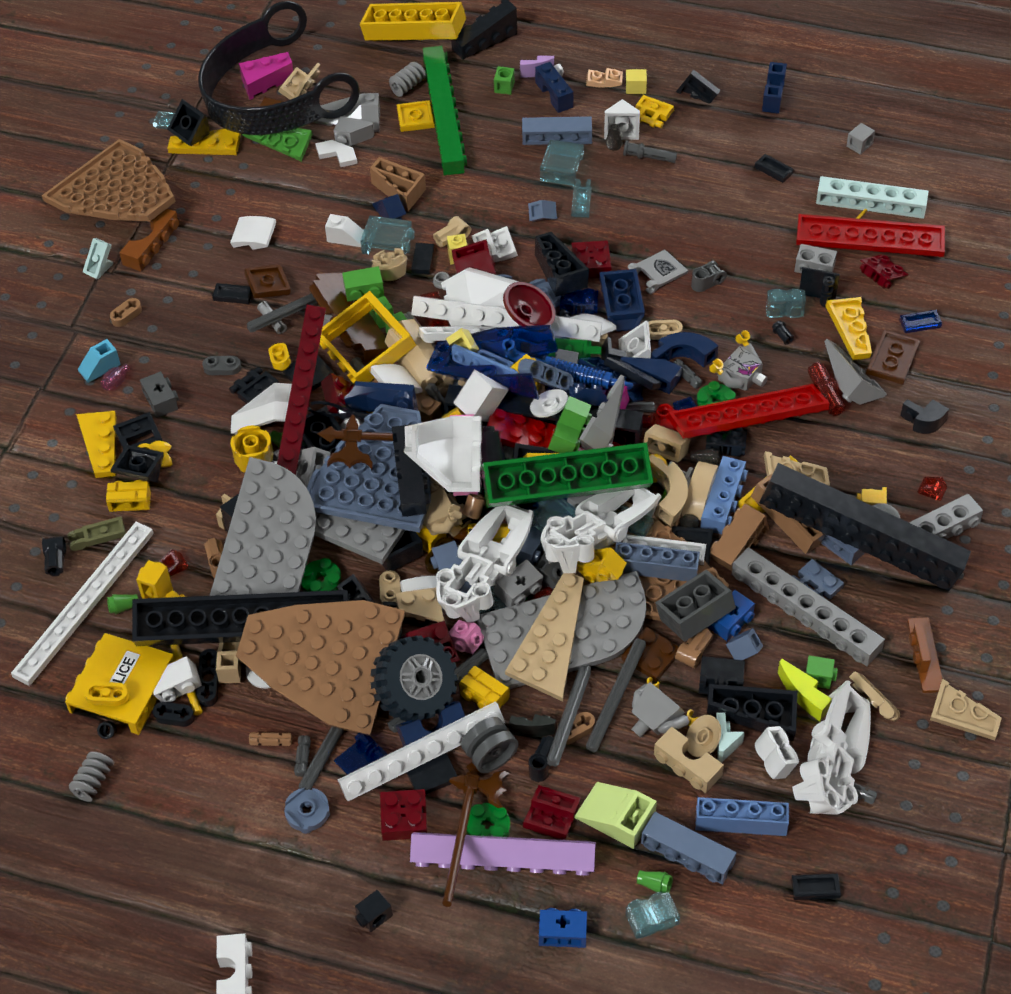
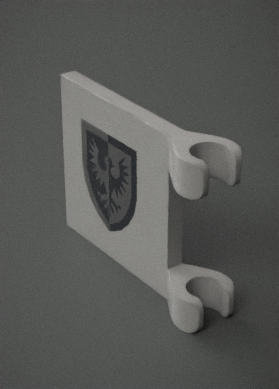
M666 250L638 263L628 265V269H637V274L642 271L651 279L646 283L648 288L645 289L649 294H653L659 287L688 273V270Z

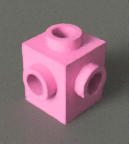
M458 620L449 631L455 649L460 652L474 654L483 642L484 636L481 633V628L474 622L469 623Z

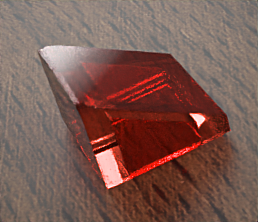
M924 477L917 492L941 501L947 485L943 477Z
M173 549L159 561L167 566L170 577L189 567L182 554Z

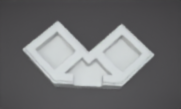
M334 140L315 143L319 159L337 156L340 167L357 164L353 147Z

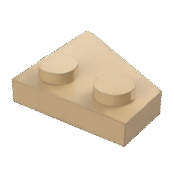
M436 588L395 593L397 608L405 610V617H414L421 621L429 619L437 623L444 621L442 608L437 600Z

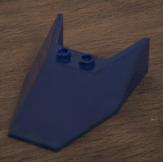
M551 325L496 327L471 334L479 350L484 349L511 362L514 361L506 358L503 351L502 343L505 339H510V342L512 339L518 351L527 353L531 357H538L558 351ZM447 340L437 342L426 367L428 371L467 382L474 369L482 374L485 371L491 370L492 372L485 376L509 389L507 393L536 400L540 398L532 373L497 375V369L494 365L464 366L452 360V346L448 344Z

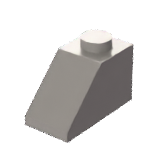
M340 116L334 128L335 141L350 146L371 139L375 135L373 122Z

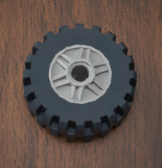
M413 636L393 641L388 644V647L383 648L379 652L381 656L376 657L373 662L376 668L371 669L370 676L374 677V682H370L371 689L375 688V700L382 702L380 707L384 711L389 710L390 716L394 718L400 717V720L403 721L428 719L435 717V714H440L446 705H450L453 700L450 696L456 694L457 691L454 683L458 681V675L454 673V669L457 668L456 663H452L450 660L452 655L449 651H443L444 645L440 642L434 643V639L430 637Z

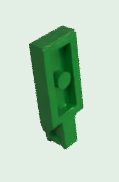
M549 338L547 356H554L557 348L579 352L578 359L591 357V354H601V347L591 346L592 341L583 339Z

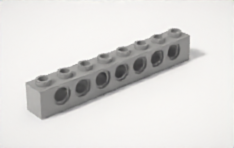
M749 547L733 562L732 575L738 581L744 582L754 592L766 597L770 603L782 608L786 614L795 617L804 626L817 632L820 637L829 640L839 650L851 655L855 661L868 666L882 651L885 641L883 637Z

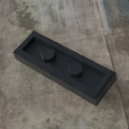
M608 357L604 361L605 366L649 390L659 389L662 384L659 380L616 357Z

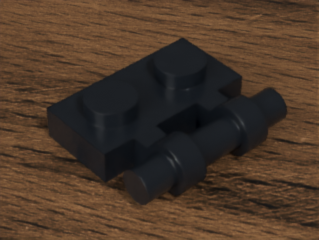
M257 367L254 370L248 371L247 375L242 379H237L229 390L232 394L237 392L238 398L247 404L273 383H279V381L267 371L263 373L262 369Z

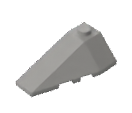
M379 93L360 94L354 108L343 117L373 122L374 132H379ZM350 97L321 105V107L325 110H337L343 107ZM321 118L313 123L332 126L337 124L339 118Z
M828 339L824 341L838 387L843 392L842 396L848 402L854 401L860 405L887 395L874 379H870L865 375L866 371L855 364L854 360L839 345Z
M623 375L619 376L609 391L607 403L602 402L599 406L597 418H591L580 436L581 446L585 450L614 446L612 442L625 385Z

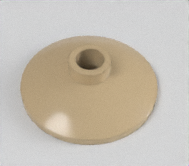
M703 715L691 724L686 735L689 739L688 752L694 757L701 758L706 752L711 754L715 750L721 737V725L715 717Z

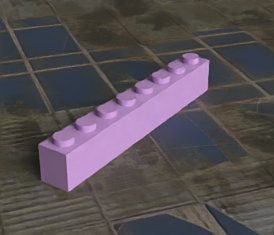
M413 832L411 834L410 862H416L415 866L429 867V863H438L439 868H450L456 834ZM466 835L460 865L461 869H475V866H484V870L496 871L498 867H507V871L520 872L521 868H530L532 873H543L544 869L553 870V874H566L567 870L576 871V875H589L590 872H594L596 842Z

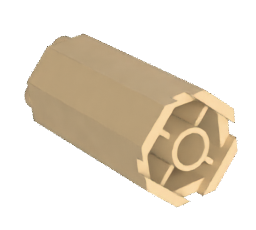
M415 319L399 321L411 335L417 346L402 356L397 362L400 366L405 367L423 389L421 393L429 396L425 387L428 383H435L442 396L445 397L449 385L453 384L455 375L434 344L423 341L418 335L421 325ZM391 328L388 330L385 338L388 348L400 340Z

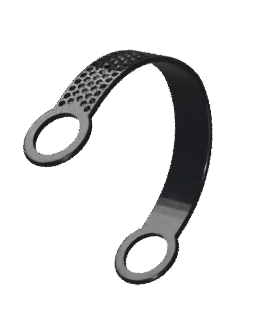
M281 1L272 5L266 10L262 18L240 27L222 39L208 53L198 75L199 89L211 119L227 130L246 135L282 133L305 126L321 118L335 119L344 116L354 108L359 99V84L353 76L338 72L322 78L312 91L273 105L236 107L218 102L212 98L214 89L220 79L242 59L270 45L286 46L300 38L307 25V16L302 6L293 1ZM284 9L295 11L298 14L299 23L291 35L284 38H276L269 34L268 23L275 13ZM336 81L348 83L351 87V96L343 107L337 110H325L320 106V94L327 85Z

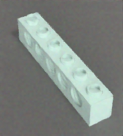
M820 176L816 204L857 210L867 209V211L924 219L928 191Z

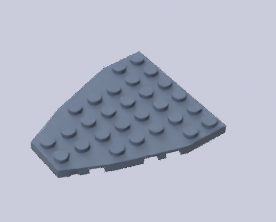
M380 404L372 414L364 418V423L358 429L362 430V432L392 433L393 426L422 422L420 412L417 410ZM341 440L335 447V452L342 450L346 441ZM361 440V442H357L359 450L370 456L373 463L372 469L364 463H356L349 469L342 462H334L327 468V461L330 456H327L324 459L325 463L320 469L316 468L312 473L307 490L312 498L315 512L420 533L426 514L402 517L393 441ZM426 472L422 473L423 477H427L428 489H424V492L429 493L431 502L430 475Z

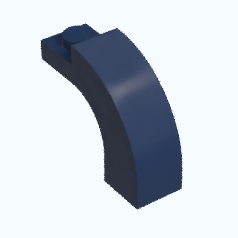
M691 332L673 333L659 339V346L651 352V359H665L669 361L676 357H687L696 361L704 368L717 359L718 345L700 334Z

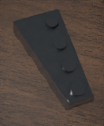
M501 0L500 5L491 7L489 13L483 17L481 15L477 17L472 25L467 24L464 26L458 38L451 40L452 50L462 60L517 35V8L509 0Z
M552 232L535 236L534 255L555 297L588 288L589 268Z
M409 425L392 427L402 517L427 514L426 506L430 505L429 493L424 492V489H428L427 477H423L422 473H426V471L404 453L405 426Z
M709 684L707 715L716 717V713H725L726 721L764 732L767 727L780 726L785 731L789 741L794 742L797 719V691Z

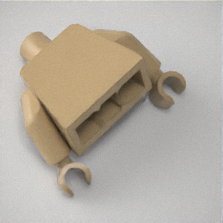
M430 476L432 481L430 486L431 502L422 528L427 527L431 535L449 533L452 528L463 524L460 519L462 518V513L459 511L461 507L453 504L444 487Z

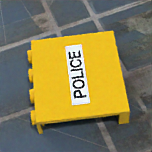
M104 633L101 640H98L92 656L87 659L84 670L77 676L72 691H69L66 695L65 703L69 713L73 714L75 708L93 712L127 723L131 733L139 735L158 701L153 691L167 665L175 662L174 654L149 646H136L133 641ZM92 682L123 683L128 689L129 698L126 703L120 706L92 705L86 700L84 690Z

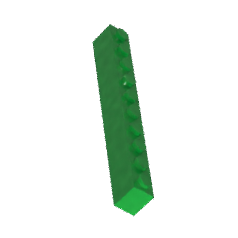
M443 46L423 48V61L444 176L465 173L464 166H467V157L463 155L465 154L464 143H461L463 142L462 131L458 132V130H461L460 120H456L458 119V110L454 108L456 107V99L452 97L454 96L453 85H451V74H448L450 73L449 63H446L448 62L447 52H443Z

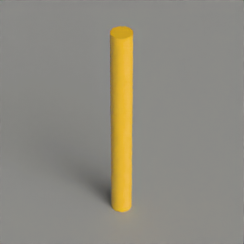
M171 645L175 661L183 658L179 645ZM194 690L191 693H187L194 715H200L202 709Z

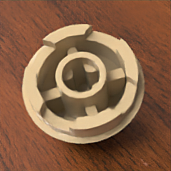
M394 248L395 252L387 253L383 250L373 256L372 267L379 266L382 281H394L406 274L407 256L404 255L402 249Z

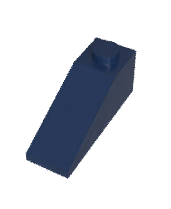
M621 357L620 359L662 382L658 390L669 395L681 380L682 367L665 359Z

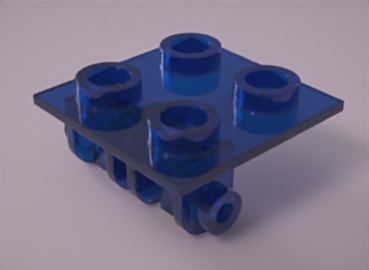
M587 288L561 295L560 311L566 309L573 314V305H575V315H577V305H580L581 313H583L584 306L585 314L594 315L598 311V291Z
M360 732L355 736L356 743L333 761L348 775L388 754L370 736Z

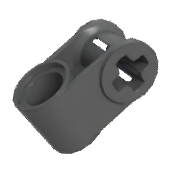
M710 261L693 270L691 288L696 292H703L724 282L727 273L718 267L716 261Z

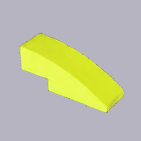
M781 659L778 675L787 690L797 691V703L808 714L821 721L829 710L832 698L817 690L818 681Z

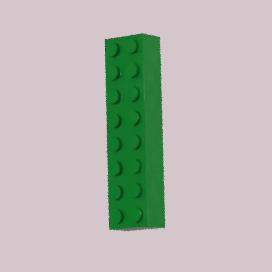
M647 443L485 462L481 466L487 508L649 488L653 484Z

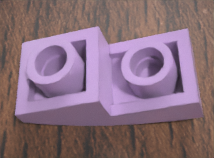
M537 56V60H520V78L535 77V67L544 63L551 62L554 66V56Z

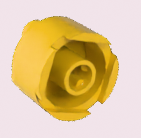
M254 425L240 428L235 436H232L230 444L233 458L240 471L246 472L250 457L268 462L272 461L274 455L270 435L266 430H261L259 426Z

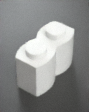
M780 726L767 727L756 740L755 749L761 759L764 760L765 769L772 779L786 778L799 763L795 750L789 745V739Z

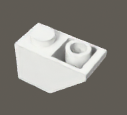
M187 656L167 665L153 691L154 696L161 702H172L177 697L191 693L196 688L202 686L196 665Z

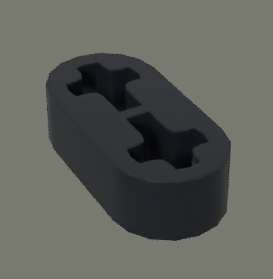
M160 702L153 708L154 718L160 724L187 727L193 723L195 718L192 708L185 704ZM164 710H167V713H164L163 716H160V713H163ZM184 713H187V714H188V715H186L184 718H181V717H180V716H183Z

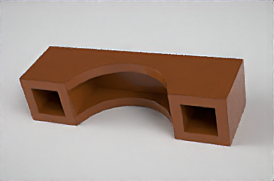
M164 210L150 221L152 232L149 236L141 240L128 241L119 252L122 265L141 272L149 264L152 257L159 252V249L169 239L173 231L178 228L179 221L176 211Z

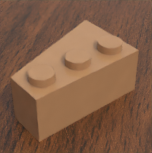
M380 157L370 167L371 183L388 197L398 194L404 209L407 211L412 208L426 190L424 173Z
M747 504L736 510L733 521L730 525L727 524L722 531V537L719 541H715L710 549L712 559L731 571L733 562L748 547L750 548L751 545L756 546L759 543L757 538L762 532L766 534L769 531L766 515Z

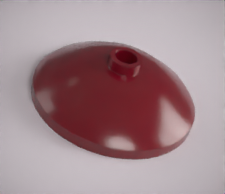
M514 282L504 291L503 303L505 309L518 325L528 330L544 331L553 324L555 308L549 297L541 289L530 283Z

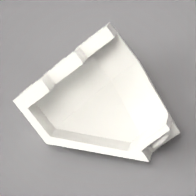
M469 267L443 281L441 285L447 294L444 296V300L502 307L504 306V291L510 284L518 281ZM448 320V322H449V324L451 325V327H453V326H481V325H477V324H470V323H463V322H456V321H449V320Z
M273 383L231 416V434L236 435L237 431L245 426H262L275 421L285 422L292 384Z
M450 416L405 426L404 453L448 492H480L482 416Z

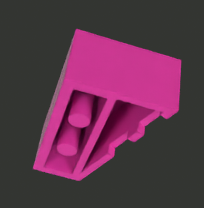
M288 52L239 63L241 78L249 100L253 99L254 95L260 92H267V89L274 85L277 87L283 84L293 72V65Z

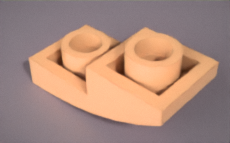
M606 68L605 73L588 69L586 86L604 88L622 85L623 71Z

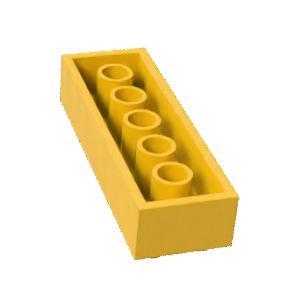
M462 2L370 4L360 22V27L364 39L372 41L453 40L458 38L466 16Z

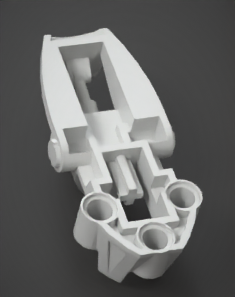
M646 488L596 494L582 501L575 510L576 517L572 518L569 515L564 518L559 516L550 517L541 534V543L549 564L559 562L563 573H576L578 561L583 563L592 561L595 549L607 548L616 542H621L626 537L630 525L645 515L652 518L661 495L659 493L655 495ZM632 497V507L619 514L614 512Z
M515 505L495 507L468 533L457 551L458 558L463 560L459 566L454 564L451 569L445 568L436 574L437 600L446 611L448 617L453 619L463 617L466 622L471 623L480 619L479 610H487L493 605L494 599L490 587L494 586L496 581L504 575L509 577L515 571L516 556L530 533L534 511L522 509ZM503 519H505L508 529H510L506 538H502L500 543L492 541ZM467 581L472 585L468 592L463 593L459 591Z
M845 681L829 695L832 698V702L826 719L813 728L808 762H804L800 766V774L804 782L792 787L795 800L809 801L810 813L840 814L858 801V794L854 787L855 780L851 777V774L859 772L865 764L870 739L871 712L870 701L861 697L850 686V681ZM855 712L844 733L841 727L845 713Z

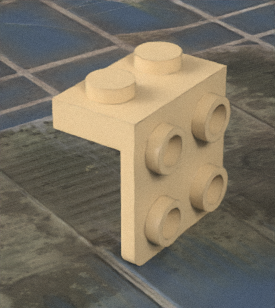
M317 63L308 75L296 67L279 88L278 92L289 100L307 93L306 90L313 86L315 83L314 79L320 73L318 69L321 64Z

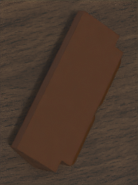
M342 273L316 274V280H313V284L309 287L318 305L326 308L325 314L332 315L330 321L357 301H347ZM367 313L339 335L347 348L352 347L354 350L363 348L365 362L375 359L388 349L385 343L386 337L370 313Z

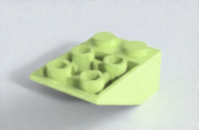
M596 782L574 818L634 849L642 836L644 828L653 813L656 812L657 801L636 790Z

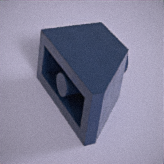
M398 194L372 203L385 222L392 221V223L402 220L401 216L406 214Z

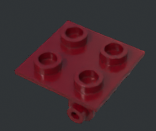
M877 255L860 260L862 262L860 266L861 272L870 279H873L875 283L877 282L883 289H889L892 286L891 280L909 275L903 271L904 269L901 266L892 263L889 257L885 255Z

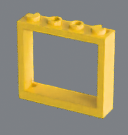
M368 291L324 325L320 339V346L323 350L326 348L329 350L327 353L333 361L338 360L337 365L343 372L347 371L349 373L347 376L353 384H355V381H372L375 377L371 374V366L393 364L417 346L411 335L371 291ZM373 309L400 340L360 371L356 372L331 344V341Z

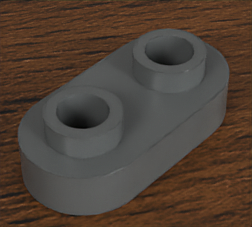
M210 356L204 359L202 363L203 370L208 375H235L241 370L240 359L236 356Z

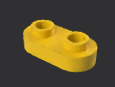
M277 343L269 348L268 352L273 368L280 371L287 369L291 364V359L286 344Z
M92 682L84 690L86 700L92 705L120 706L126 703L129 698L128 689L123 683Z

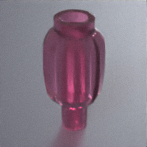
M124 364L121 367L109 369L103 375L101 381L102 388L109 391L121 385L126 378V372L130 370L129 365Z

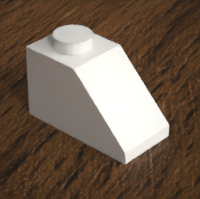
M330 214L325 225L327 242L362 247L367 235L361 227L346 216Z

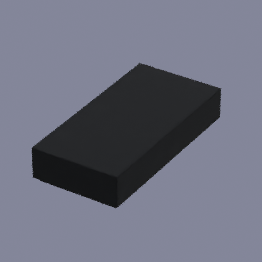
M764 154L754 165V168L782 183L794 172L793 168L767 154Z
M416 243L411 268L412 274L430 275L434 244Z
M216 283L212 298L213 301L249 304L252 291L250 286Z
M838 874L792 875L791 877L794 900L836 899L841 897Z

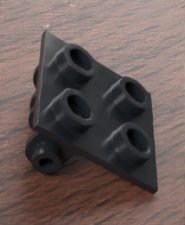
M802 267L799 294L820 298L821 306L826 307L827 300H836L840 274Z
M734 428L729 431H720L707 435L705 451H708L709 454H719V448L722 446L721 455H723V448L726 446L727 456H729V448L732 447L731 456L741 457V455H745L747 430Z
M702 656L698 694L708 695L709 684L743 687L745 661Z

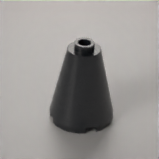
M495 426L482 427L481 466L485 462L506 460L499 430H495Z

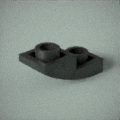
M537 714L534 715L533 721L525 717L511 716L509 732L512 735L523 737L554 735L556 732V719H552L547 715L541 716Z

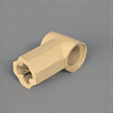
M455 216L449 221L448 226L434 233L433 238L439 247H444L447 245V236L465 234L467 238L471 233V227L459 216Z

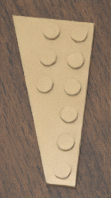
M563 573L505 670V675L560 701H563L584 578L573 573Z

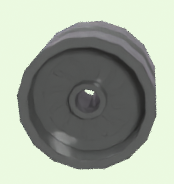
M490 717L480 721L466 733L461 742V748L472 759V763L478 771L489 773L500 768L512 758L517 751L518 741L512 733L507 731V727L500 718Z

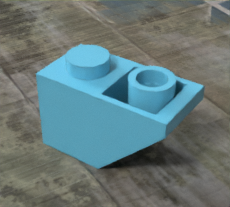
M108 339L96 344L89 349L78 368V372L89 383L121 365L117 350Z

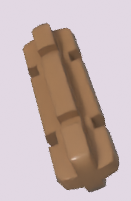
M251 732L249 734V744L256 746L261 743V746H279L280 744L282 746H290L292 744L291 733H282V735H279V733H261L259 735V732Z

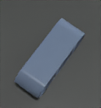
M525 358L518 364V371L522 376L550 388L567 391L569 386H573L574 380L571 374L542 361Z

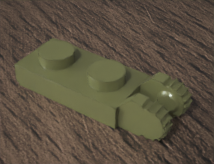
M120 516L82 526L80 529L69 532L67 537L72 541L69 545L70 549L78 551L83 550L86 546L89 547L122 538L126 531L123 519Z

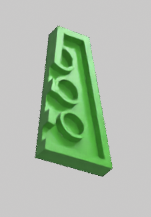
M302 128L269 135L242 134L246 138L301 162L313 135L312 130Z

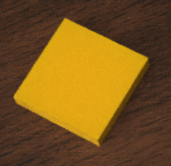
M430 100L396 104L401 132L435 128Z

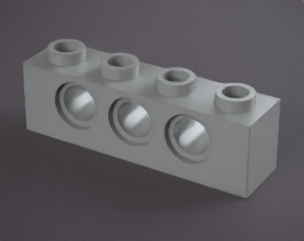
M316 447L300 450L296 476L306 488L312 473L316 468L320 469L325 463L324 459L330 456V452ZM315 512V513H316V520H317V519L319 518V516L321 515V513Z
M966 494L909 523L947 540L952 536L960 535L970 527H976L981 522L983 510L969 494Z

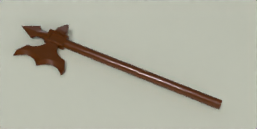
M351 415L346 424V429H342V431L334 430L330 426L317 433L330 443L334 439L346 441L342 450L331 454L327 461V468L334 462H342L349 469L356 463L367 464L372 469L373 463L370 456L359 450L357 442H361V440L393 441L392 433L362 432V430L358 429V423L354 415Z
M471 762L466 766L469 770L466 776L460 775L449 780L454 786L462 789L465 796L442 902L445 907L452 905L474 794L480 791L487 796L488 803L497 808H504L499 802V796L507 791L502 784L503 778L510 774L506 771L494 772L493 776L489 779L479 780L478 772L480 771Z

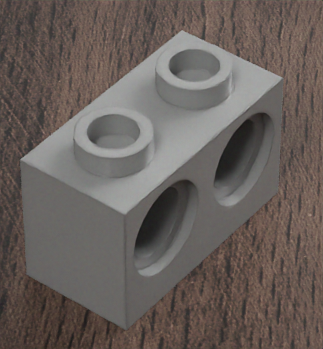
M801 244L794 272L802 273V267L833 273L837 251Z

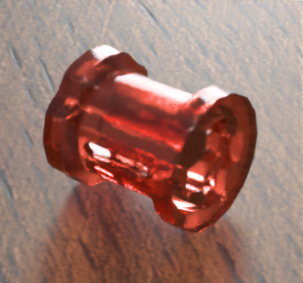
M657 413L643 414L642 428H651L655 424L659 425Z

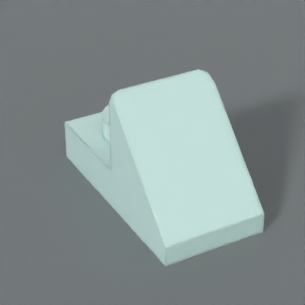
M93 238L83 273L99 279L114 263L107 259L112 245L98 238Z
M716 713V719L721 725V737L717 745V759L719 762H723L743 743L744 732H730V721H726L725 713Z

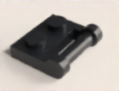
M150 412L113 426L123 450L128 445V442L151 433L153 437L130 446L137 447L143 443L151 444L155 441H163Z

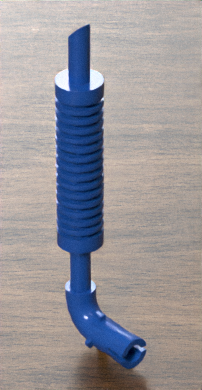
M505 339L502 343L505 357L514 362H517L527 354L518 351L512 339L511 342L510 339ZM547 356L545 360L535 358L538 361L571 374L576 382L580 381V383L584 382V384L602 385L603 389L609 390L617 381V379L613 378V373L608 371H598V369L587 366L583 367V365L572 364V362L568 363V361L557 360V358ZM625 381L627 390L633 387V383Z

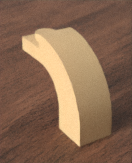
M652 454L649 457L652 476L662 483L667 492V496L658 504L655 515L671 527L680 517L688 496L687 480L682 470L674 462L667 466L663 460Z
M698 461L688 487V496L682 516L701 520L718 471L717 465Z

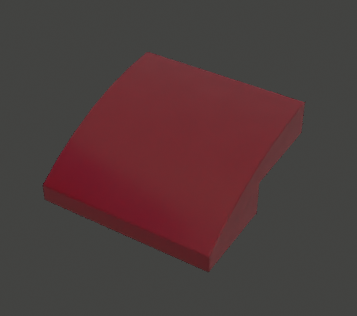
M538 785L531 800V807L523 821V828L560 840H566L581 798Z

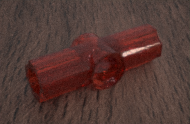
M820 362L813 363L812 366L808 367V374L814 386L829 401V410H827L829 415H833V417L838 416L845 411L846 406L839 395L837 381L834 378L831 379L824 364Z

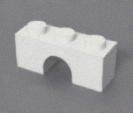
M245 933L217 936V960L220 968H234L235 972L228 979L217 980L216 994H252V986H248V979L252 978V965L248 964V956H252V943L247 941Z

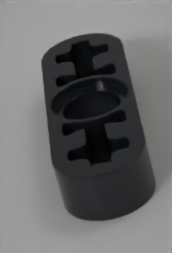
M206 649L199 656L198 675L202 686L197 688V697L200 705L203 707H211L218 700L217 651L214 649ZM209 657L213 658L211 659V667H208L207 664ZM207 674L214 675L211 681L203 680V677ZM206 689H209L210 695L205 699Z

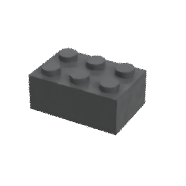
M708 570L701 572L655 602L660 620L684 642L736 609L732 591Z

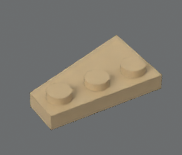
M765 451L764 461L767 476L773 474L777 464L780 463L830 486L826 467L804 461L802 463L790 460L789 457L783 456L781 458Z
M942 679L930 720L995 740L1002 718L982 704L974 702L964 692L956 690L949 685V682Z

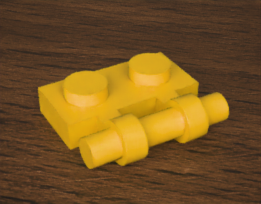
M645 95L641 97L635 107L640 111V123H647L653 128H662L664 122L659 120L667 121L674 111L673 105Z

